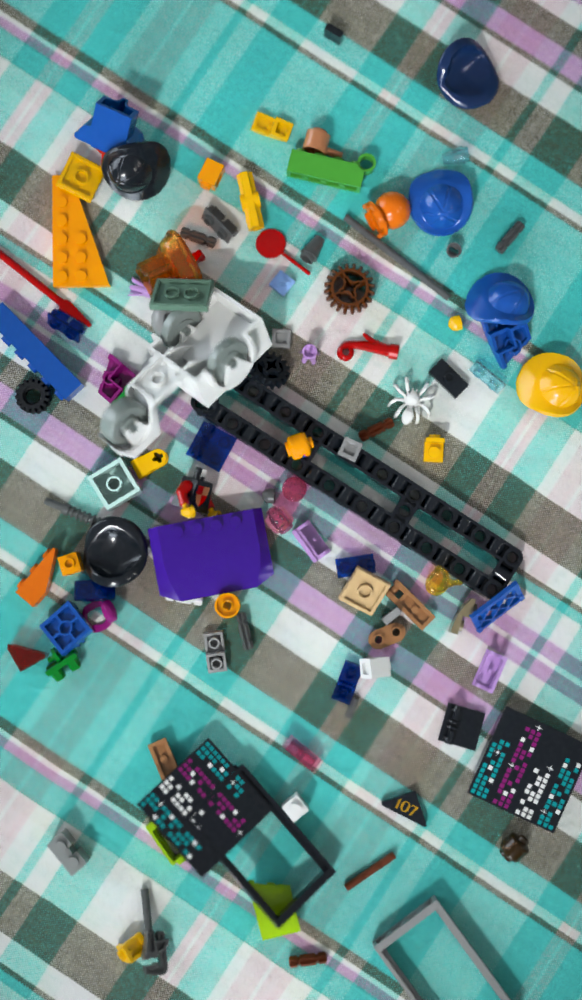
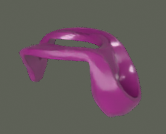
M110 600L91 602L82 611L83 617L93 628L94 633L107 629L118 618L115 606ZM101 607L106 621L102 624L91 625L87 614L93 609Z

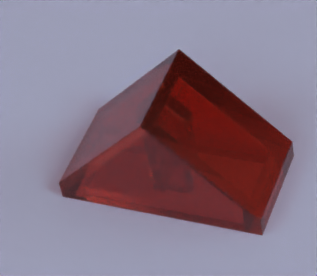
M13 643L7 646L20 672L27 670L49 656V653Z

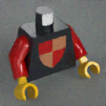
M197 466L193 477L186 475L182 477L171 504L182 508L181 514L187 518L195 517L196 512L207 513V511H209L207 517L222 515L219 510L214 511L215 506L211 499L213 484L204 480L207 470Z

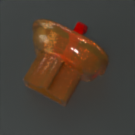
M169 229L160 241L156 255L138 263L135 271L148 294L152 297L157 278L203 279L198 263L206 259L201 250L191 253L181 235L177 231Z

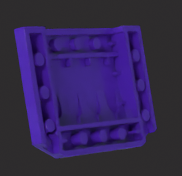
M262 508L148 529L160 596L181 602L258 587L274 574Z

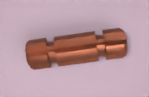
M389 417L383 422L368 427L367 430L360 431L358 436L364 442L369 437L372 438L384 432L385 429L394 427V422Z
M324 951L318 952V954L309 953L299 955V957L297 955L289 957L290 968H297L298 965L304 967L316 965V963H327V955Z

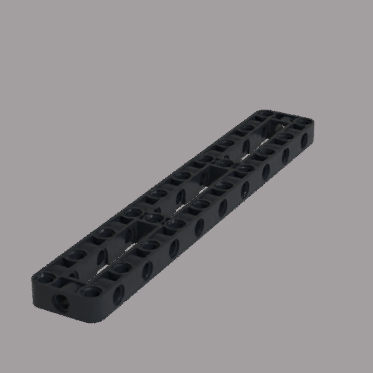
M246 376L239 385L233 388L239 396L256 407L263 408L272 417L289 428L292 427L299 432H304L307 437L312 438L314 448L311 455L298 459L303 465L300 470L292 468L291 464L295 460L292 457H288L284 444L219 403L215 413L202 416L484 598L491 599L506 588L522 563L523 554L518 548L365 450H360L355 462L337 455L344 441L343 436L271 390L264 389L263 385H256L257 381L251 380L249 376ZM251 388H257L259 393L257 396L252 397L248 394V391ZM192 397L191 406L196 412L199 409L196 407L197 400ZM287 408L291 411V414L288 417H283L280 411ZM232 419L238 422V426L234 429L229 428L227 425ZM314 429H321L323 436L316 438L313 436L312 431ZM262 440L270 442L268 449L260 448L259 444ZM322 447L329 450L353 469L360 470L370 480L396 493L400 500L393 511L390 513L312 463L311 461L318 450ZM385 470L387 478L379 479L377 471ZM326 481L334 483L335 488L332 491H327L324 488ZM411 490H416L419 493L418 500L410 498L409 493ZM360 501L364 502L367 506L364 512H360L356 508V504ZM401 506H406L409 509L407 516H402L399 513ZM419 509L431 516V519L447 529L457 532L464 537V540L481 551H486L493 555L497 560V565L491 574H485L410 526L408 523L415 512ZM444 511H449L451 513V519L449 521H445L442 518V513ZM391 522H396L399 526L396 533L389 530ZM477 531L482 532L484 535L481 542L475 539ZM423 543H429L431 546V551L427 554L421 549ZM510 552L516 555V560L513 563L507 559ZM457 563L463 566L461 574H457L454 571ZM490 584L496 588L493 595H489L487 592V587Z

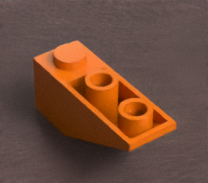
M49 548L42 555L44 559L40 564L36 563L29 572L31 574L27 579L23 578L17 585L16 593L32 607H37L50 591L59 552L57 548Z

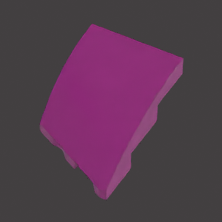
M110 353L108 356V366L103 373V381L100 384L98 393L111 404L113 400L120 396L124 387L137 375Z

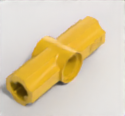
M244 171L236 175L240 191V202L242 210L245 212L248 230L258 231L264 228L259 193L256 191L252 172Z

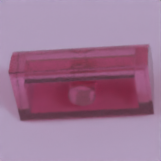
M292 734L282 745V748L310 771H314L322 760Z

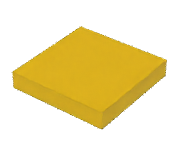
M72 151L55 186L91 203L103 178L101 166Z

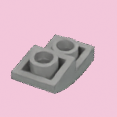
M223 630L203 632L208 673L227 671Z

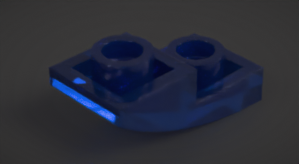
M92 580L74 582V601L115 600L116 587L100 586Z
M345 659L331 699L350 705L361 675L359 664Z

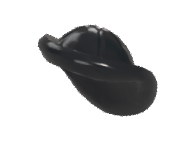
M155 141L133 142L111 148L104 154L101 163L102 174L107 184L120 196L134 201L146 200L156 196L166 185L171 167L168 151L162 144Z
M109 516L96 521L87 532L84 546V566L89 578L100 586L120 587L130 583L141 574L148 558L147 542L142 530L134 522L121 517Z

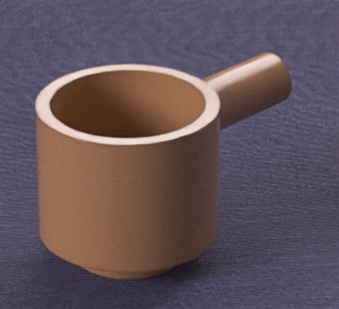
M319 127L307 130L302 149L307 150L309 153L315 154L319 152L331 157L342 158L343 152L328 147L331 136L326 130Z

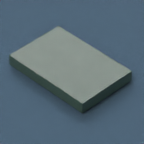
M157 278L149 304L150 310L208 312L214 289V280Z

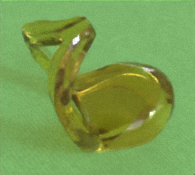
M437 565L426 578L425 588L431 595L439 596L449 587L462 585L463 582L459 579H449L447 570Z

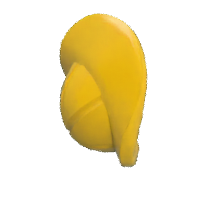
M554 352L538 354L530 358L521 368L516 379L517 395L525 406L541 414L552 417L572 415L582 404V371L578 364L566 355Z

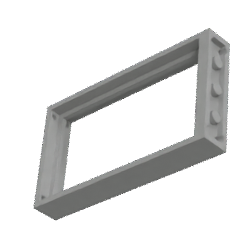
M435 895L372 942L373 948L411 1000H423L386 948L436 911L501 1000H511Z

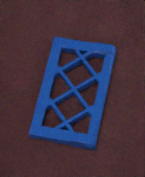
M516 581L512 582L469 615L479 634L508 610L525 599L519 584Z

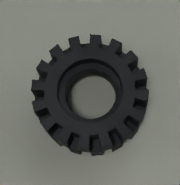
M29 378L28 381L24 380L23 384H19V388L15 390L17 393L15 395L17 405L27 413L40 414L41 411L47 410L46 407L50 406L49 402L50 400L52 401L50 395L52 393L49 387L36 378ZM32 389H36L40 392V400L37 403H29L26 398L27 393Z

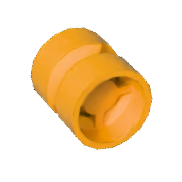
M224 593L218 596L215 601V610L223 618H232L240 611V600L233 593Z

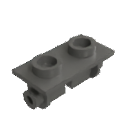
M216 206L205 207L201 218L207 226H210L217 233L220 239H223L228 244L231 237H235L238 234L237 227L229 219L223 222L222 220L225 218V215Z

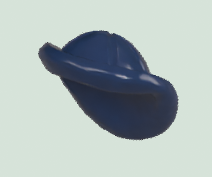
M460 38L452 42L443 52L437 68V84L441 93L448 102L458 108L475 109L490 103L498 92L499 77L496 69L482 46L472 38Z

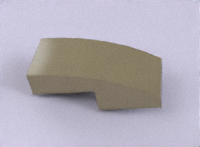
M469 598L459 608L450 624L448 632L458 635V632L462 631L465 622L462 620L463 616L470 618L469 615L477 610L476 599Z

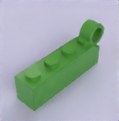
M302 148L292 149L287 167V177L360 193L363 177L374 172L376 159L373 155L364 153L359 156L357 161L347 162L343 158H330L319 152L313 154ZM363 160H369L372 163V167L364 169L360 163Z

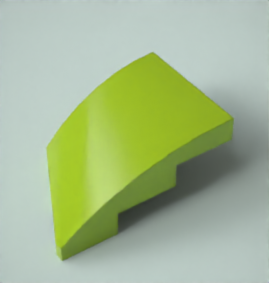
M248 880L276 914L293 899L290 885H277L271 882L260 884L255 883L254 880ZM253 902L262 940L301 931L296 912L280 928H276Z

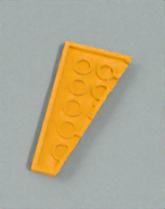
M52 175L53 287H110L80 199L55 186L60 175Z

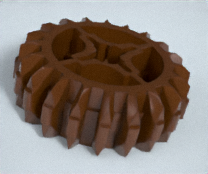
M346 263L345 269L339 265L337 267L338 272L333 269L331 271L333 276L328 275L327 280L329 282L324 283V287L328 288L324 290V294L329 295L326 297V301H332L330 304L331 308L337 305L336 312H339L341 308L344 309V315H346L347 310H350V314L354 315V309L361 313L360 306L367 309V303L372 302V298L369 296H374L375 294L372 291L375 288V284H369L373 281V277L366 278L369 272L365 271L362 273V266L358 270L355 269V263L352 265V268H349L348 263ZM348 276H354L359 280L352 281ZM341 278L343 287L334 292V285ZM347 286L353 288L352 293L349 290L346 291ZM364 286L365 294L358 301L356 291ZM338 297H347L352 303L343 302Z

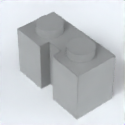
M64 829L49 842L47 847L69 874L73 876L88 863L90 857L81 846L76 849L73 845L76 840L67 829Z

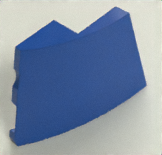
M481 322L489 346L501 369H505L513 356H517L521 348L531 340L528 324L503 325Z

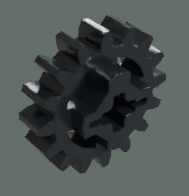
M266 351L253 364L249 372L252 375L251 380H257L256 385L263 384L264 389L267 386H270L271 390L275 386L279 389L281 385L286 384L290 376V367L286 366L287 360L282 361L281 355L276 357L275 352L270 355Z

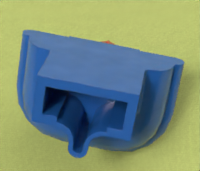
M106 96L100 98L96 102L93 117L74 133L75 138L90 144L91 147H94L102 154L101 163L104 154L111 148L145 141L143 133L135 127L139 111L129 107L128 100L125 98L120 100H113Z

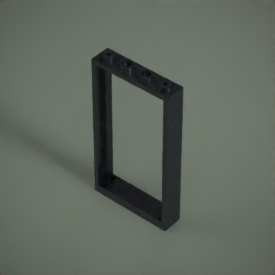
M235 764L236 770L184 819L220 859V864L276 928H280L336 871L243 764L239 766ZM238 773L247 780L272 808L271 812L322 869L278 914L272 910L226 855L222 857L190 819Z

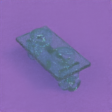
M479 357L469 371L498 394L509 382L506 379L507 377L498 369L492 373L491 370L494 366L485 358Z

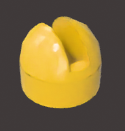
M460 315L449 319L448 326L451 330H463Z

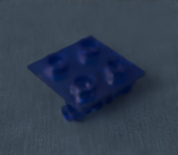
M203 421L186 455L220 472L237 438L216 428L213 424Z

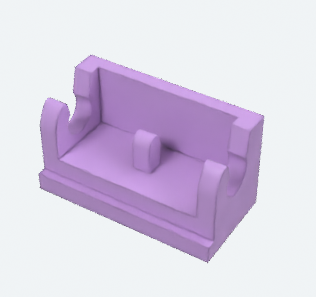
M309 520L292 531V534L313 563L331 551Z
M486 649L472 685L493 694L508 658Z

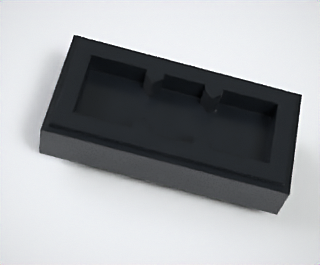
M443 359L428 372L454 399L469 386Z

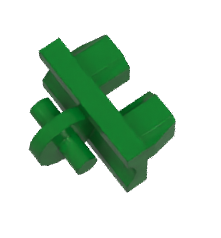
M56 648L50 649L52 655L47 660L49 663H53L46 667L45 673L48 677L51 675L59 682L66 677V673L62 669L65 665H68L72 672L79 669L81 663L77 650L74 648L66 656H62Z

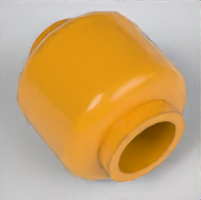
M304 432L290 435L287 437V442H284L288 457H292L294 460L310 456L311 448H314L312 438L307 437Z

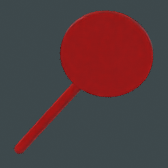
M267 229L258 235L256 248L261 256L272 259L283 255L307 275L311 274L310 271L284 252L286 241L280 231Z

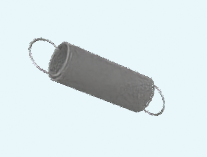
M351 699L345 717L352 719L359 702L358 699Z

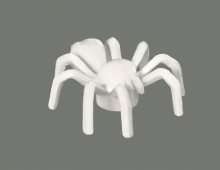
M404 377L407 393L403 392L397 384H393L392 387H395L404 398L396 397L387 406L390 407L396 401L404 402L394 414L396 419L405 406L407 407L403 411L401 418L404 425H408L413 420L414 408L416 412L415 424L418 425L420 420L418 406L426 410L427 418L430 417L429 407L420 403V401L435 398V394L420 397L428 388L429 383L427 382L420 392L417 393L418 389L414 391V388H412L410 391L409 378Z

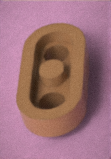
M394 622L372 631L369 634L368 642L374 649H382L401 641L405 637L406 631L402 624ZM394 629H399L400 633L398 636L393 635ZM380 636L382 641L376 643L375 637Z

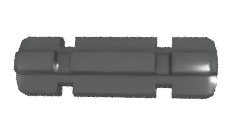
M517 221L502 238L501 242L496 245L495 250L503 254L519 233L523 231L525 225Z
M182 227L180 231L181 238H189L192 242L201 245L206 244L210 248H214L217 240L215 237H207L204 233L195 230L190 231L186 227Z
M238 613L236 620L239 622L238 628L241 640H243V649H252L254 646L250 639L251 633L248 622H246V613Z

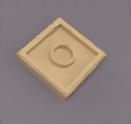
M357 565L339 594L338 599L372 616L389 590L391 583Z

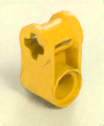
M155 449L137 457L130 463L138 479H142L165 466L169 457L165 451ZM157 453L163 455L161 458L162 462L155 461Z

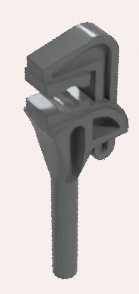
M148 888L140 889L145 928L141 953L142 960L158 958V962L144 965L143 971L144 974L164 975L168 970L166 949L169 939L165 938L163 931H157L156 933L153 931Z

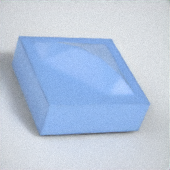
M280 270L269 283V286L284 297L295 284V281Z

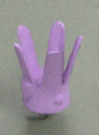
M132 276V282L137 285L129 286L131 289L130 293L133 294H128V296H145L150 298L153 292V284L143 282Z
M307 344L300 351V354H303L302 363L305 364L308 359L313 365L316 363V355L319 356L320 353L314 345Z

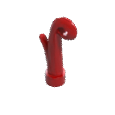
M363 333V337L367 341H346L337 349V356L343 361L352 359L354 355L353 349L397 360L400 345L382 343ZM345 349L349 350L348 355H344L342 352Z

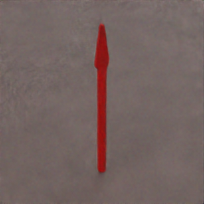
M0 250V259L58 304L61 311L88 327L92 326L69 300H63Z

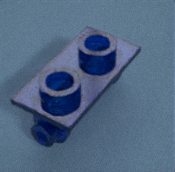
M54 308L51 313L48 312L47 323L52 329L62 332L70 340H74L77 343L80 342V334L84 335L87 330L84 327L85 325L74 318L68 323L67 321L70 319V316L60 309L56 310Z
M373 554L335 559L338 578L350 577L357 565L371 573H376Z

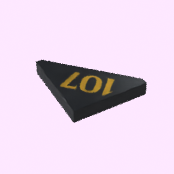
M415 790L381 801L382 806L423 827L427 826Z

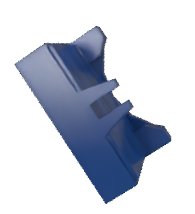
M69 600L39 626L62 656H66L75 647H80V643H84V639L94 631L78 611L77 605Z

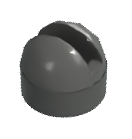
M455 242L450 243L446 249L447 255L451 258H457L462 252L461 246ZM450 247L458 250V254L450 251Z
M268 488L262 492V499L266 503L275 504V488Z

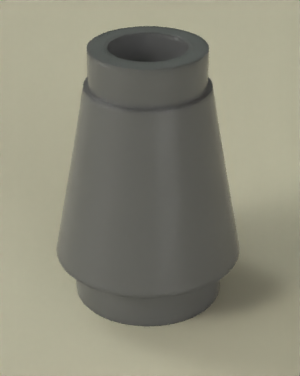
M315 235L301 250L300 258L307 264L316 262L325 242L324 239Z

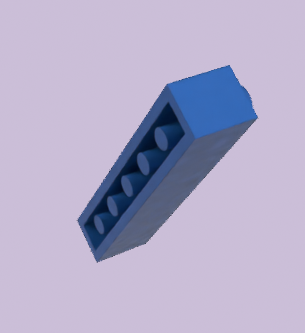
M2 302L0 304V333L3 335L1 339L6 345H13L17 349L14 353L21 360L25 358L29 362L27 366L35 374L39 372L43 376L41 380L48 387L52 385L56 389L53 393L61 401L65 399L69 402L85 386Z

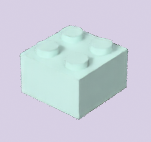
M121 457L87 477L103 505L110 512L143 492Z

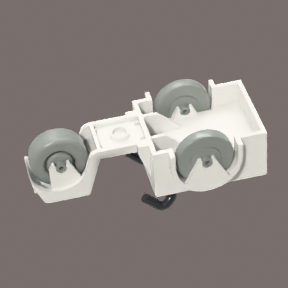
M216 287L213 289L208 312L172 311L162 326L161 338L154 333L151 335L153 342L147 347L151 355L150 363L126 386V397L114 401L104 412L100 422L101 432L97 434L98 437L106 442L118 455H124L132 459L137 458L160 435L158 406L178 387L206 406V408L197 409L196 413L198 416L215 413L219 407V397L225 391L239 385L246 378L253 364L272 346L260 316Z

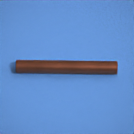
M390 852L344 884L345 888L348 891L396 859L394 853Z

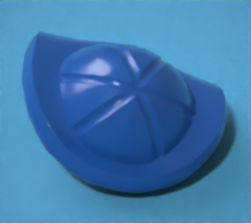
M447 169L433 170L418 176L413 180L409 188L410 214L422 231L433 236H448L458 232L468 222L474 206V195L471 184L464 174Z
M491 273L482 277L471 287L465 301L466 312L472 319L489 324L525 325L530 322L535 312L534 301L528 288L517 277L508 273Z

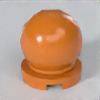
M396 191L383 193L378 197L375 204L369 201L362 206L367 211L364 216L372 231L376 230L379 233L377 237L380 239L388 235V229L395 230L406 224L411 213L409 200L403 194Z

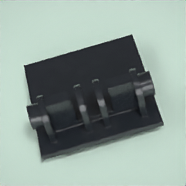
M448 702L438 740L446 744H453L475 751L486 713Z

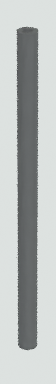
M347 214L343 220L438 295L446 301L450 298V293Z

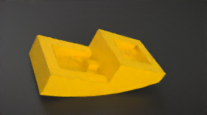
M257 111L250 130L275 140L287 142L294 124L279 117L273 118Z

